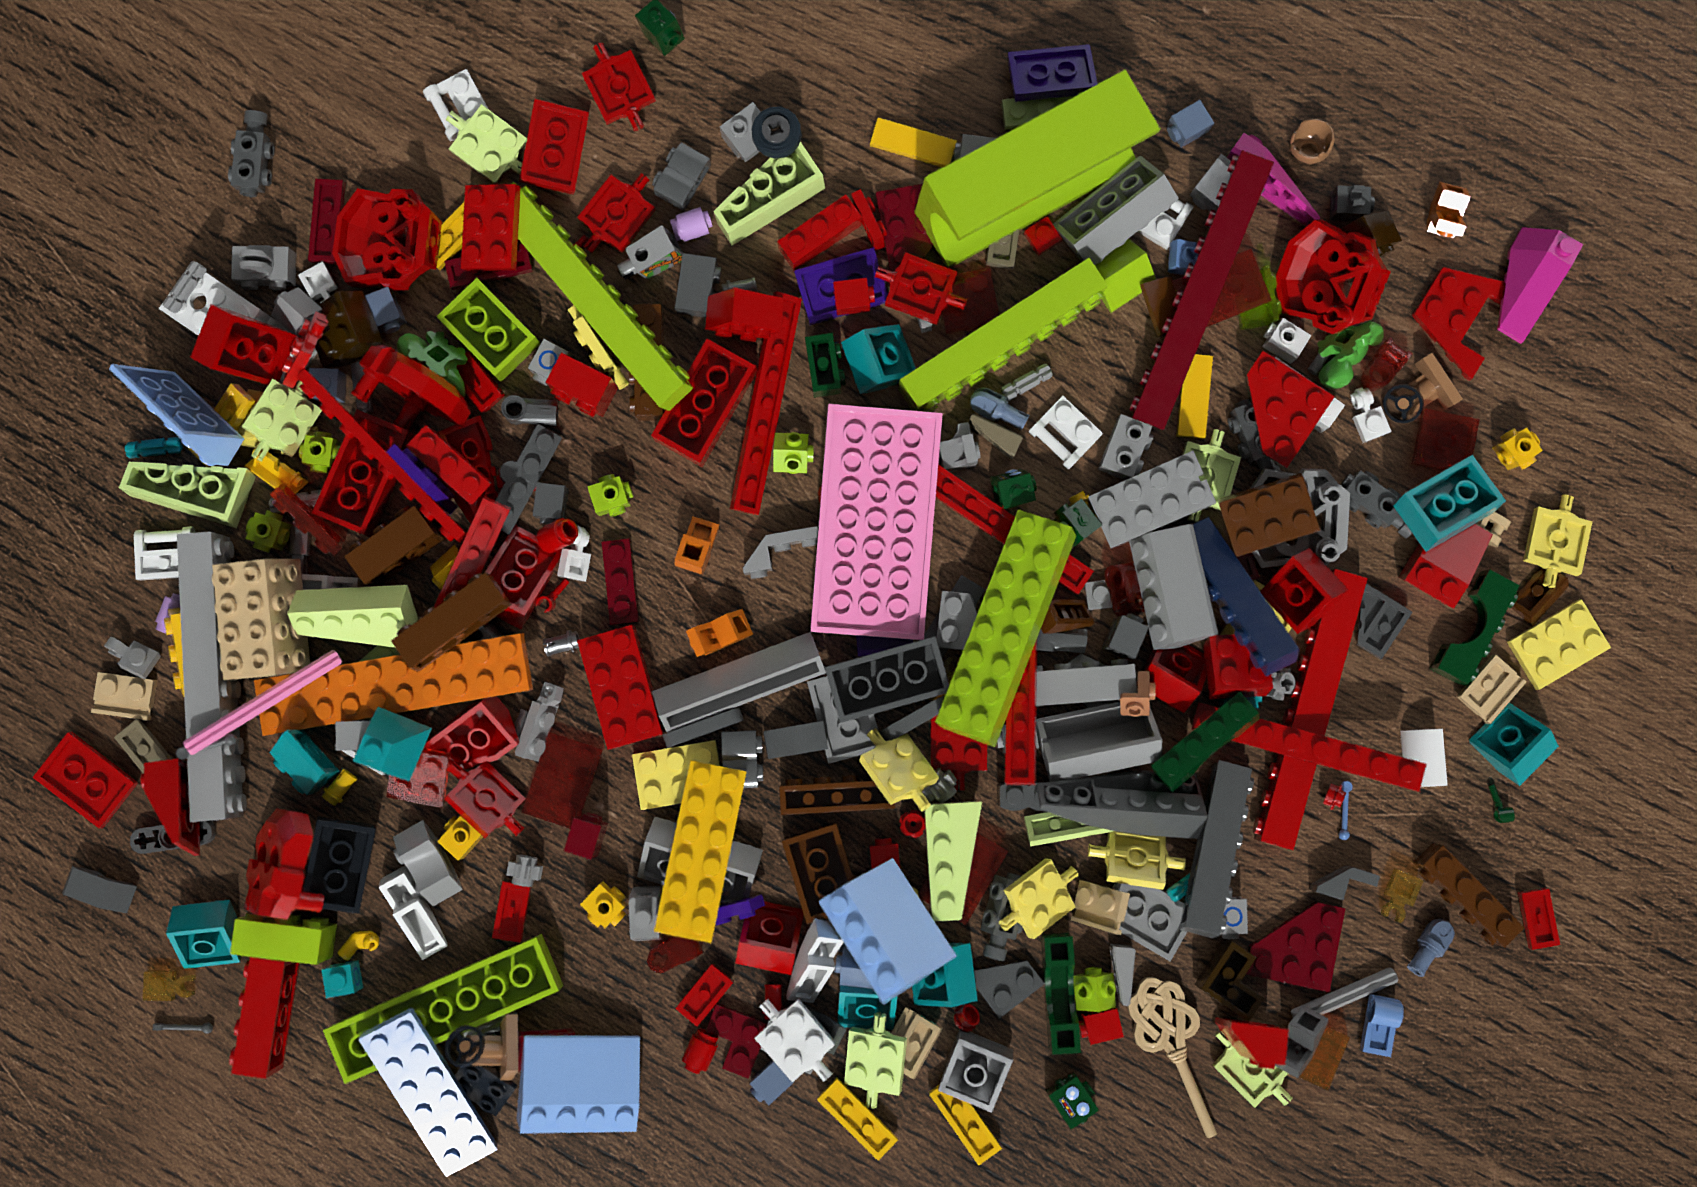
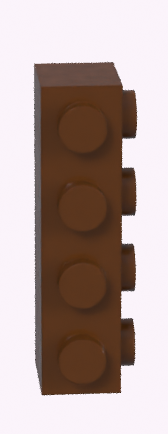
M661 304L633 305V310L638 315L636 318L637 322L641 326L645 324L654 333L655 337L653 340L658 346L663 345L665 347L664 310ZM629 372L630 385H634V396H630V412L635 413L638 421H660L666 409L659 407Z
M485 572L484 574L479 573L468 580L466 587L460 591L456 590L449 593L441 605L436 608L427 609L420 615L421 619L413 625L408 624L397 631V636L391 642L410 669L417 672L421 671L512 605L491 575Z
M859 775L842 776V782H831L830 777L814 778V783L802 784V779H786L785 785L779 786L781 815L895 809V803L889 804L871 777L870 780L859 781Z
M1432 843L1413 862L1420 870L1418 872L1419 875L1429 884H1434L1440 890L1439 895L1450 905L1454 904L1461 911L1459 915L1471 926L1474 924L1481 931L1479 933L1481 938L1489 945L1493 946L1495 944L1505 948L1525 928L1444 845Z

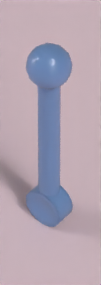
M1343 781L1341 783L1343 785L1341 790L1345 791L1346 795L1342 805V827L1338 835L1341 840H1347L1350 836L1347 830L1349 792L1352 790V784L1349 781Z

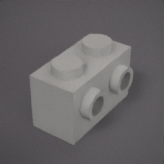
M1120 414L1116 419L1098 470L1123 480L1139 475L1144 461L1140 460L1143 450L1148 451L1154 435L1150 434L1152 426Z

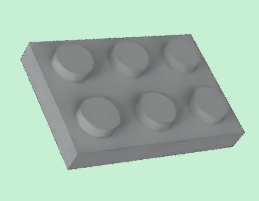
M828 677L807 681L817 722L823 721L828 746L825 752L828 763L859 756L874 749L875 745L867 736L869 731L877 728L874 714L840 723Z
M1114 883L1112 889L1130 894L1125 919L1120 924L1119 930H1122L1121 933L1171 962L1187 933L1186 931L1179 930L1184 903L1179 900L1177 902L1172 901L1167 893L1160 889Z

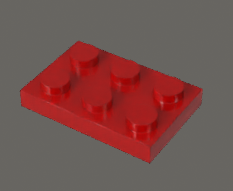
M534 99L519 182L573 195L576 188L589 112Z
M517 184L465 185L461 269L466 271L516 270L520 186Z
M67 732L32 777L99 829L106 826L138 784L136 780L73 732Z

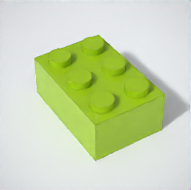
M478 278L436 316L500 382L541 344Z
M246 912V916L235 919L230 954L317 965L333 957L337 923H329V918L312 916L311 919H300V914L291 913L287 920Z

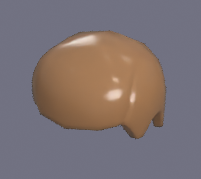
M1319 119L1302 121L1299 128L1292 134L1290 140L1291 154L1300 162L1310 165L1325 160L1331 153L1334 145V129L1327 122Z

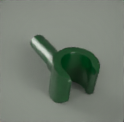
M1495 784L1488 786L1495 806L1493 812L1494 819L1499 823L1513 822L1515 820L1513 808L1503 807Z

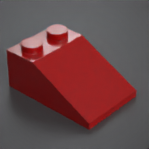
M210 304L190 358L211 369L269 385L272 379L277 382L280 381L283 374V365L288 355L290 356L291 352L289 349L297 335L240 313Z
M1474 524L1427 552L1419 543L1398 578L1454 609L1468 588L1493 534Z
M516 525L485 572L496 580L512 603L511 606L496 617L522 630L536 606L537 599L541 597L560 561L562 549L554 553L545 552L539 546L536 535Z
M179 758L144 763V773L140 777L141 786L172 843L194 856L200 855V821L190 822L188 765Z

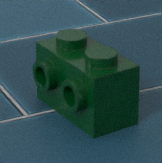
M833 333L805 337L813 397L841 394V386L846 385L844 369H838L837 359L842 358L839 341L834 342Z

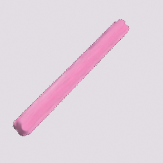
M331 650L183 742L185 748L191 755L196 754L342 663L340 656L335 650Z

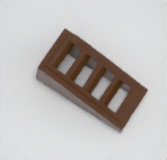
M1084 599L1052 600L1041 630L1044 634L1058 633L1089 627L1095 624Z

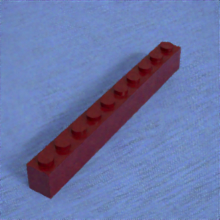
M1244 150L1240 152L1239 157L1233 155L1227 172L1232 173L1228 184L1222 182L1216 199L1221 200L1217 211L1211 209L1205 226L1210 227L1206 238L1200 236L1194 250L1195 253L1199 254L1195 265L1189 263L1183 279L1188 281L1184 291L1178 289L1172 306L1177 307L1173 318L1167 316L1161 332L1165 333L1166 336L1162 344L1156 343L1151 355V359L1155 360L1152 370L1146 369L1140 385L1145 386L1141 397L1135 395L1129 411L1134 412L1132 418L1159 429H1165L1273 167V161Z

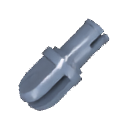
M988 388L977 389L970 399L972 410L993 422L1000 419L1021 431L1030 416L1009 405L1006 397Z
M1435 919L1426 926L1417 940L1420 948L1410 964L1407 965V968L1412 973L1424 977L1434 958L1442 957L1455 936L1454 927L1449 921Z

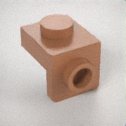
M1138 671V693L1120 694L1121 715L1133 717L1150 716V700H1155V683H1150V671Z

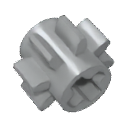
M1282 668L1272 673L1273 689L1267 696L1275 700H1284V694H1292L1295 687V678L1290 673V668Z
M940 768L934 770L939 776L937 782L925 788L922 792L930 802L936 799L939 803H943L957 792L954 788L957 779L950 770L944 773Z
M516 855V861L508 862L506 875L513 876L512 884L533 887L534 880H541L543 866L537 865L538 858Z

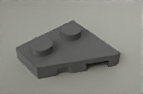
M1366 583L1360 605L1356 645L1381 660L1413 612Z
M1027 960L974 970L976 988L999 1019L1044 985V982Z

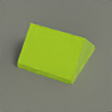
M1127 239L1122 246L1115 248L1100 263L1095 265L1108 284L1103 293L1104 297L1101 300L1110 313L1141 294V284L1156 280L1147 253L1130 239Z

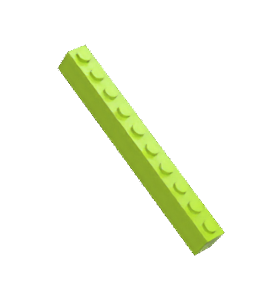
M527 185L521 187L518 239L659 407L670 411L693 389L692 385L687 381L690 376L681 366L678 365L676 367L670 361L673 356L663 345L658 346L654 342V333L645 324L641 326L637 322V313L628 304L624 306L619 300L621 294L611 284L606 285L602 280L604 274L594 264L589 265L585 260L587 254L577 244L574 246L568 240L571 237L570 234L560 224L557 226L552 221L554 215L544 205L539 206L535 201L538 198L537 195Z

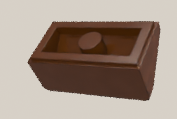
M1164 277L1140 285L1157 337L1166 336L1165 333L1161 332L1167 316L1173 318L1177 307L1172 306L1177 294L1172 277Z
M1540 567L1517 593L1518 599L1512 609L1527 623L1534 626L1569 587L1568 577L1558 573L1555 588L1545 587L1543 583L1546 570Z

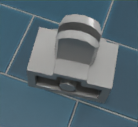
M270 245L232 246L231 279L239 284L242 289L257 290L258 286H269V289L286 290V286H296L297 254L289 247H271Z

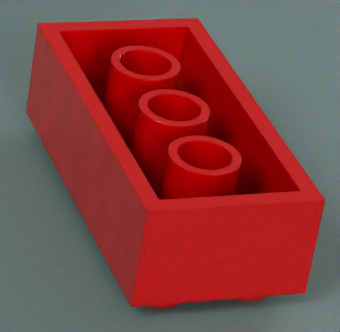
M706 339L687 372L690 376L687 381L692 385L693 389L670 411L665 410L651 434L654 441L702 468L757 374L756 365L709 339Z
M356 409L353 416L386 451L394 444L404 451L407 448L406 445L416 436L409 430ZM345 435L312 514L372 537V531L378 526L397 479L395 477L392 480L388 479L379 469L382 464L375 457L370 460L359 449L362 443L356 437L351 440Z
M629 625L577 640L607 750L665 734L664 726L659 718L653 698V687L636 627Z
M250 957V960L246 961L243 972L246 978V985L239 997V1006L242 1007L241 1015L234 1027V1035L237 1036L236 1046L231 1050L229 1064L232 1065L231 1074L266 1079L283 1068L300 963Z

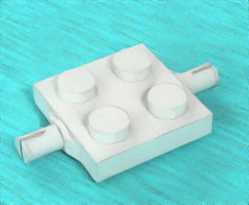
M769 999L765 1000L759 1008L770 1018V1021L756 1035L755 1040L791 1082L812 1068L823 1082L827 1080L833 1073L830 1072L821 1060L824 1054L835 1046L836 1041L800 999H797L791 1006L780 1011L774 1007Z

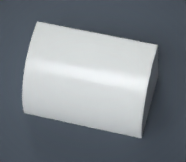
M1443 729L1400 731L1402 757L1427 764L1421 787L1448 786Z

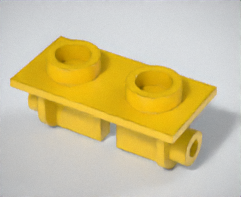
M263 450L259 452L256 458H253L245 465V468H248L252 473L288 499H291L308 484V481L301 477L302 474L299 471L295 472L269 452H267L262 462L258 461L257 459Z

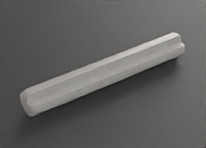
M1386 968L1304 1004V1006L1324 1015L1397 983L1398 977L1394 969ZM1302 1005L1291 1010L1292 1018H1294Z

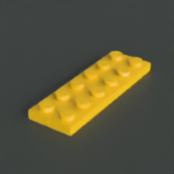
M690 760L654 932L712 943L747 771Z

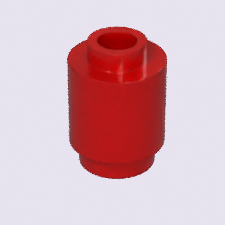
M564 518L557 519L541 527L537 532L538 544L547 553H554L573 544L578 537L577 525L571 519Z
M698 1028L696 1034H692L681 1058L685 1063L684 1068L695 1074L707 1071L718 1048L717 1041L719 1037Z

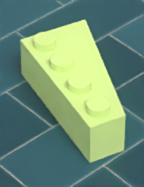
M800 142L792 154L784 158L774 159L769 157L759 169L756 168L750 174V178L741 187L738 186L713 211L717 224L733 246L824 190L823 174Z
M129 462L119 488L131 497L237 528L256 476L248 468L230 469L218 466L195 467L194 465L183 464L182 466L164 463Z
M408 585L296 590L287 613L292 627L298 635L395 647L391 640L397 636L396 633L399 629L408 624L413 625L419 620Z
M982 801L931 804L928 809H924L931 917L934 921L962 919Z

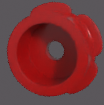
M1331 783L1323 804L1329 806L1330 810H1333L1334 806L1340 808L1346 795V792L1341 790L1342 784L1337 786Z
M911 810L909 813L905 812L901 816L900 830L905 836L910 835L912 838H917L923 834V830H925V817L922 816L920 811ZM912 821L916 822L914 827L910 825Z
M959 1005L954 1010L956 1013L954 1015V1022L958 1028L965 1032H971L978 1025L980 1016L973 1005Z

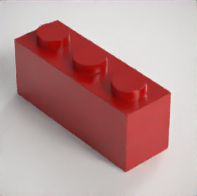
M845 194L778 240V250L792 270H797L862 226V216Z
M428 424L406 445L410 451L471 505L492 483Z

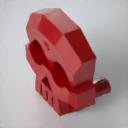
M357 188L337 216L332 254L345 283L359 288L384 286L389 287L390 290H409L410 285L418 276L429 269L436 270L442 221L424 204L420 196L413 189H391L389 194ZM388 216V220L383 223L384 218ZM383 256V260L378 263L379 258Z
M1315 219L1288 242L1277 271L1275 284L1280 313L1312 320L1313 327L1330 334H1338L1352 325L1371 320L1380 301L1381 294L1384 291L1385 283H1387L1391 273L1390 270H1387L1379 256L1376 239L1358 232H1349L1347 234L1324 220ZM1335 251L1339 255L1338 260L1336 262L1332 258V255ZM1349 281H1353L1352 286L1349 285ZM1319 292H1322L1323 294L1322 301H1318L1317 294Z
M371 346L359 363L363 367L362 371L364 374L350 394L356 396L360 401L367 403L378 383H383L406 401L397 418L393 421L395 425L410 430L421 411H426L433 416L450 421L460 427L463 426L471 413L466 400L456 387L431 369L395 351L389 346Z
M276 808L266 820L256 837L255 859L249 858L246 872L249 889L243 909L256 915L287 920L295 909L318 913L322 910L324 903L323 894L302 892L304 868L313 839L308 814Z

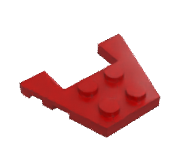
M1443 267L1435 276L1411 316L1428 336L1441 346L1446 352L1445 356L1463 372L1461 373L1462 376L1470 381L1485 358L1463 345L1461 341L1487 298L1501 305L1506 283Z

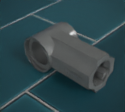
M510 395L501 404V411L506 420L511 424L520 425L527 423L557 426L559 410L558 401L529 399ZM514 404L522 406V412L517 416L508 414L510 406Z
M1079 628L1044 634L1040 629L1037 637V651H1064L1084 654L1087 646V630Z

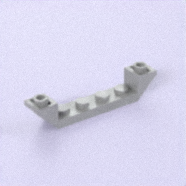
M819 526L766 535L744 565V574L750 575L751 579L767 577V572L773 571L769 553L771 548H774L775 552L791 550V545L802 543V547L816 546Z

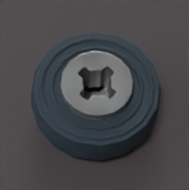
M769 107L761 111L754 119L751 128L752 140L757 150L763 155L774 159L784 158L792 154L799 146L802 137L801 124L798 118L789 109L782 107Z

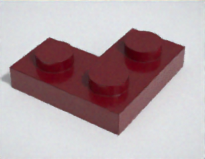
M716 1003L706 1032L732 1041L722 1069L749 1079L761 1047L755 1040V1037L767 1026L768 1022Z

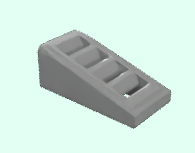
M1110 943L1109 949L1118 999L1123 1006H1129L1136 950L1131 945Z

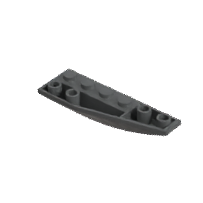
M1148 770L1037 783L1036 786L1040 809L1065 819L1116 832L1198 839L1208 817L1196 774H1193L1173 792L1154 771Z

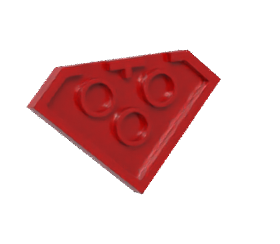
M1261 351L1246 374L1255 423L1260 439L1259 443L1262 454L1282 467L1287 468L1335 396L1265 351Z

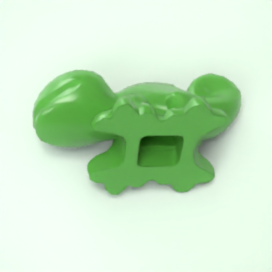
M1369 321L1359 326L1352 325L1338 334L1328 335L1325 340L1319 341L1317 343L1318 353L1322 357H1327L1331 354L1335 355L1320 370L1319 381L1328 389H1339L1349 384L1354 375L1352 366L1359 363L1365 357L1369 346H1376L1382 342L1384 338L1383 327L1376 322Z
M428 331L426 339L430 345L419 336L411 333L404 334L399 338L397 352L431 369L456 387L463 398L465 397V385L457 369V365H465L468 360L466 355H464L465 349L448 345V340L444 338V332L434 333L433 331Z

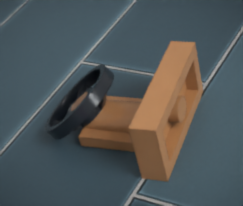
M1433 353L1415 363L1422 376L1409 384L1396 385L1386 393L1383 400V408L1386 415L1394 422L1409 423L1414 421L1422 413L1423 407L1438 399L1444 410L1463 400ZM1401 388L1395 392V395L1390 394L1393 390ZM1388 399L1395 402L1397 410L1402 412V419H1398L1390 413L1387 405ZM1418 411L1413 418L1407 419L1408 414L1410 416Z
M518 1014L505 1015L500 1023V1036H483L480 1030L469 1025L455 1029L445 1044L447 1059L458 1067H468L471 1065L500 1066V1080H512L518 1072ZM465 1030H473L478 1035H467L466 1038H464L461 1032ZM455 1037L459 1040L457 1045L459 1055L456 1061L452 1059L450 1054V1047Z

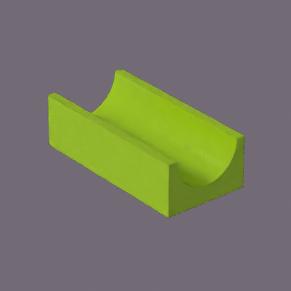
M1125 69L925 177L915 214L925 228L944 265L947 268H951L988 248L989 245L998 242L1003 237L1013 234L1014 231L1023 229L1102 186L1136 159L1131 147L1157 134L1160 127Z

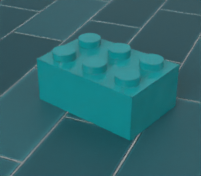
M1471 455L1406 492L1393 507L1427 552L1493 514L1506 500L1474 456Z

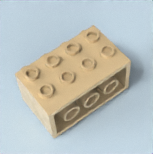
M262 559L212 565V583L215 588L216 598L214 609L218 619L219 630L217 639L221 650L220 669L223 672V680L291 674L309 665L308 636L297 634L287 614L296 594L295 591L303 590L300 559Z

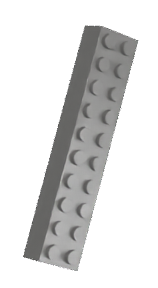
M214 532L177 534L186 739L237 709L238 698L241 696L240 682L237 679L223 680V672L220 669L221 650L217 639L219 629L214 609L216 602L215 588L212 583V565L231 563V558L234 557V545L230 541V537ZM239 727L228 733L234 734L237 737L235 744H224L199 751L194 755L190 754L187 758L190 822L224 820L244 816L243 811L247 807L246 796L242 793V783L245 781V769L241 766L244 742L240 737Z

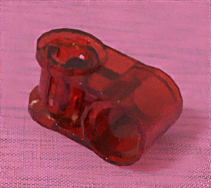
M1391 336L1388 337L1361 375V383L1364 388H1368L1370 391H1377L1389 384L1408 362L1413 353L1411 351H1404L1393 342ZM1373 371L1381 374V382L1374 379Z
M1134 561L1107 567L1104 577L1115 614L1122 616L1132 612H1145ZM1141 599V602L1135 603V600ZM1126 602L1127 605L1122 607L1120 606V604Z
M671 936L668 940L651 949L647 957L648 967L655 973H664L698 957L704 951L697 940ZM656 952L668 956L665 960V965L653 961L656 958Z

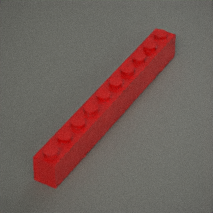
M1332 569L1331 571L1349 590L1312 628H1308L1305 636V643L1308 645L1305 655L1302 654L1298 661L1297 670L1300 671L1298 681H1295L1292 694H1290V697L1293 698L1291 707L1286 709L1282 721L1285 726L1325 736L1368 579L1338 569ZM1277 754L1276 762L1271 763L1268 771V779H1271L1268 790H1264L1261 796L1260 805L1263 806L1261 816L1257 817L1254 822L1253 833L1256 834L1255 840L1294 851L1317 764Z

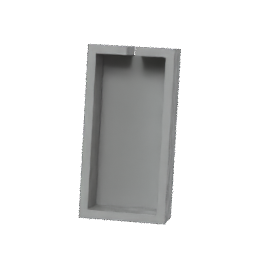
M1194 451L1088 497L1098 520L1102 524V530L1111 549L1216 504L1207 480L1200 481L1199 477L1204 476V473Z
M1120 702L1036 719L1038 744L1050 782L1076 779L1156 762L1162 757V738L1151 708L1150 716L1121 715Z

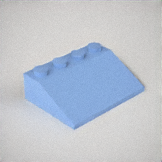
M111 364L109 369L147 405L146 407L150 412L156 414L164 421L165 427L174 431L181 438V442L185 446L193 449L199 455L200 461L209 466H228L244 438L175 372Z
M893 858L843 885L819 901L823 911L883 1005L957 957Z
M524 1036L517 1107V1122L520 1133L636 1132L639 1111L640 1037Z

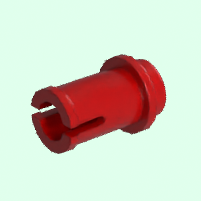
M764 984L765 1000L769 999L774 1007L780 1011L782 1006V984ZM762 1010V1014H764V1019L770 1020V1018Z

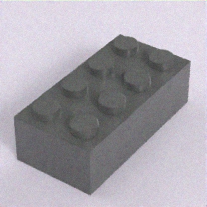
M936 637L825 667L840 723L947 693L949 688Z

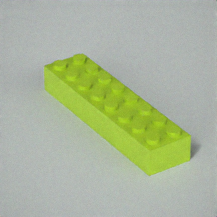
M1087 258L901 378L898 387L899 392L912 411L934 412L938 409L937 405L946 398L948 402L962 393L961 389L968 383L972 387L985 378L984 375L991 368L994 372L1008 363L1007 360L1013 354H1016L1018 357L1031 348L1030 345L1036 339H1039L1040 342L1044 341L1054 334L1053 330L1058 325L1062 324L1065 327L1078 318L1076 315L1081 310L1085 309L1088 312L1101 303L1100 300L1104 297L1103 293L1108 284L1091 259Z
M1022 510L1017 511L935 721L942 728L984 744L996 746L1075 541L1076 534L1071 526Z
M540 934L332 1024L324 1029L323 1032L344 1084L378 1070L358 1040L360 1034L411 1007L436 1045L447 1040L450 1034L461 1026L477 1027L559 991L564 985L544 937Z

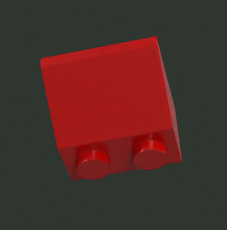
M1190 645L1175 649L1152 650L1141 671H1150V683H1155V696L1182 713L1186 712L1201 693L1207 677L1205 655Z
M764 901L765 906L756 909V915L744 919L735 964L791 975L804 915L803 910Z
M1215 1017L1216 1025L1238 1054L1249 1059V1064L1266 1069H1275V1064L1285 1065L1288 1029L1266 1023Z

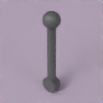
M228 734L224 739L213 742L201 751L224 744L233 745L236 743L237 737L234 734ZM185 747L177 750L176 755L180 759H186L190 753Z
M209 1022L203 1025L154 1023L152 1030L203 1031V1033L208 1034L212 1032L213 1025Z

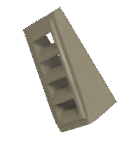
M972 414L969 419V425L1005 456L1013 459L1023 439L1022 435L976 414Z

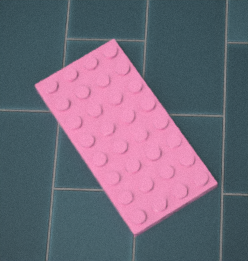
M828 404L811 632L924 640L942 413Z

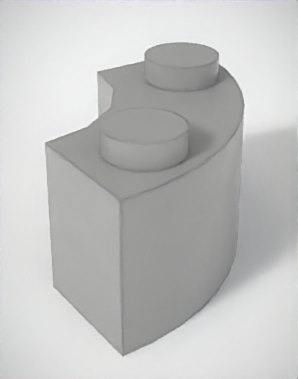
M423 820L393 837L396 845L394 855L401 865L405 864L416 883L414 884L415 892L420 899L425 898L432 906H435L463 890L448 855L437 842L438 839Z

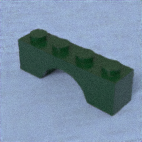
M1491 569L1480 571L1468 594L1477 610L1478 619L1475 631L1466 641L1460 644H1442L1429 669L1458 685L1473 682L1479 673L1480 668L1478 665L1482 657L1485 658L1492 648L1491 640L1494 634L1498 633L1505 624V618L1503 617L1507 609L1512 608L1518 599L1516 592L1520 585Z
M1238 692L1151 765L1153 771L1173 792L1188 780L1212 754L1229 741L1238 738L1259 720V712L1241 692Z
M1069 932L1040 934L1048 1049L1052 1055L1081 1053L1080 1030L1074 996L1075 960L1073 936Z

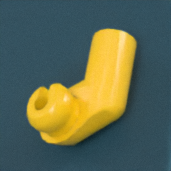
M356 931L352 933L340 948L338 954L343 959L349 961L358 949L373 951L379 946V936L372 931Z

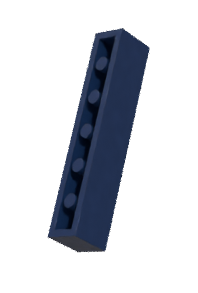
M1207 517L1193 524L1210 600L1212 602L1216 601L1220 607V614L1227 624L1230 623L1234 628L1239 644L1241 646L1245 645L1249 650L1253 665L1257 669L1261 668L1265 676H1268L1297 662L1299 647L1210 518Z

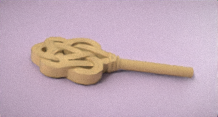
M1144 977L1138 983L1135 993L1131 995L1130 1005L1127 1006L1128 1013L1135 1022L1133 1028L1135 1043L1142 1050L1152 1053L1165 1050L1166 1055L1178 1068L1206 1137H1214L1217 1135L1216 1129L1186 1061L1187 1047L1185 1046V1039L1196 1034L1200 1027V1017L1192 1006L1185 1003L1184 992L1179 984L1171 980L1162 981L1155 977ZM1150 987H1154L1151 993L1147 992ZM1170 991H1172L1174 998L1171 997ZM1157 1005L1162 1007V1017L1154 1010ZM1173 1008H1174V1026L1172 1025V1020H1173ZM1185 1014H1187L1189 1017V1023L1186 1027ZM1149 1018L1160 1028L1159 1032L1147 1022ZM1144 1031H1145L1154 1041H1151V1042H1150V1041H1146V1040L1144 1039V1035H1143V1034H1144ZM1170 1035L1174 1037L1175 1048L1169 1042Z

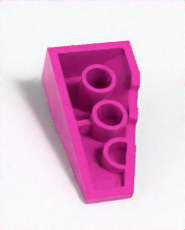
M1243 133L1227 156V159L1231 161L1233 155L1239 157L1240 152L1244 150L1273 161V167L1261 196L1306 227L1315 219H1320L1318 213L1270 151L1262 145V141L1256 136H1248L1246 133Z
M1524 227L1520 229L1508 251L1507 259L1509 260L1508 272L1504 277L1506 285L1504 298L1501 299L1497 330L1520 344L1524 342L1572 267L1583 246L1582 243L1560 230Z

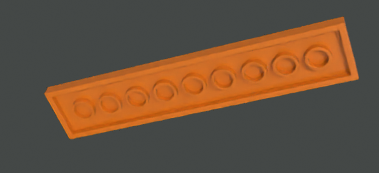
M524 633L457 644L419 672L410 669L401 655L338 665L260 713L262 736L284 733L286 730H301L336 724V722L371 718L377 707L393 713H400L533 690ZM292 674L254 680L256 696Z

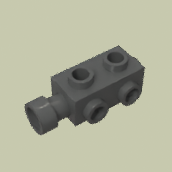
M256 110L245 111L244 124H246V131L236 130L235 139L231 141V153L234 156L233 166H230L228 170V179L231 186L240 191V195L246 197H257V192L265 193L266 186H270L272 182V172L267 168L268 159H273L275 147L274 143L270 142V138L263 133L264 127H267L268 115ZM248 142H252V147L247 149ZM249 168L250 173L245 176V169Z
M1250 398L1234 404L1235 408L1229 413L1231 417L1228 418V426L1233 434H1238L1241 443L1237 447L1243 460L1247 459L1249 464L1257 462L1260 470L1258 475H1260L1264 468L1281 471L1279 464L1276 465L1275 461L1261 452V447L1258 443L1257 425L1255 421H1251L1248 418V414L1253 413Z
M1360 470L1354 476L1349 473L1340 484L1350 492L1349 510L1353 512L1360 510L1366 515L1365 521L1374 528L1379 529L1380 526L1386 528L1393 525L1397 528V533L1407 539L1412 532L1393 507L1402 496L1392 488H1384L1378 483L1379 479L1368 471L1362 472ZM1361 485L1368 489L1367 494L1360 492ZM1384 502L1391 506L1390 511L1383 509Z
M1008 872L1007 877L999 875L994 877L980 929L991 934L989 943H985L982 954L986 957L1005 961L1007 939L1016 940L1017 934L1023 930L1022 925L1018 922L1009 928L1008 931H1005L1001 924H999L1000 920L1011 913L1010 902L1004 889L1019 879L1020 875Z

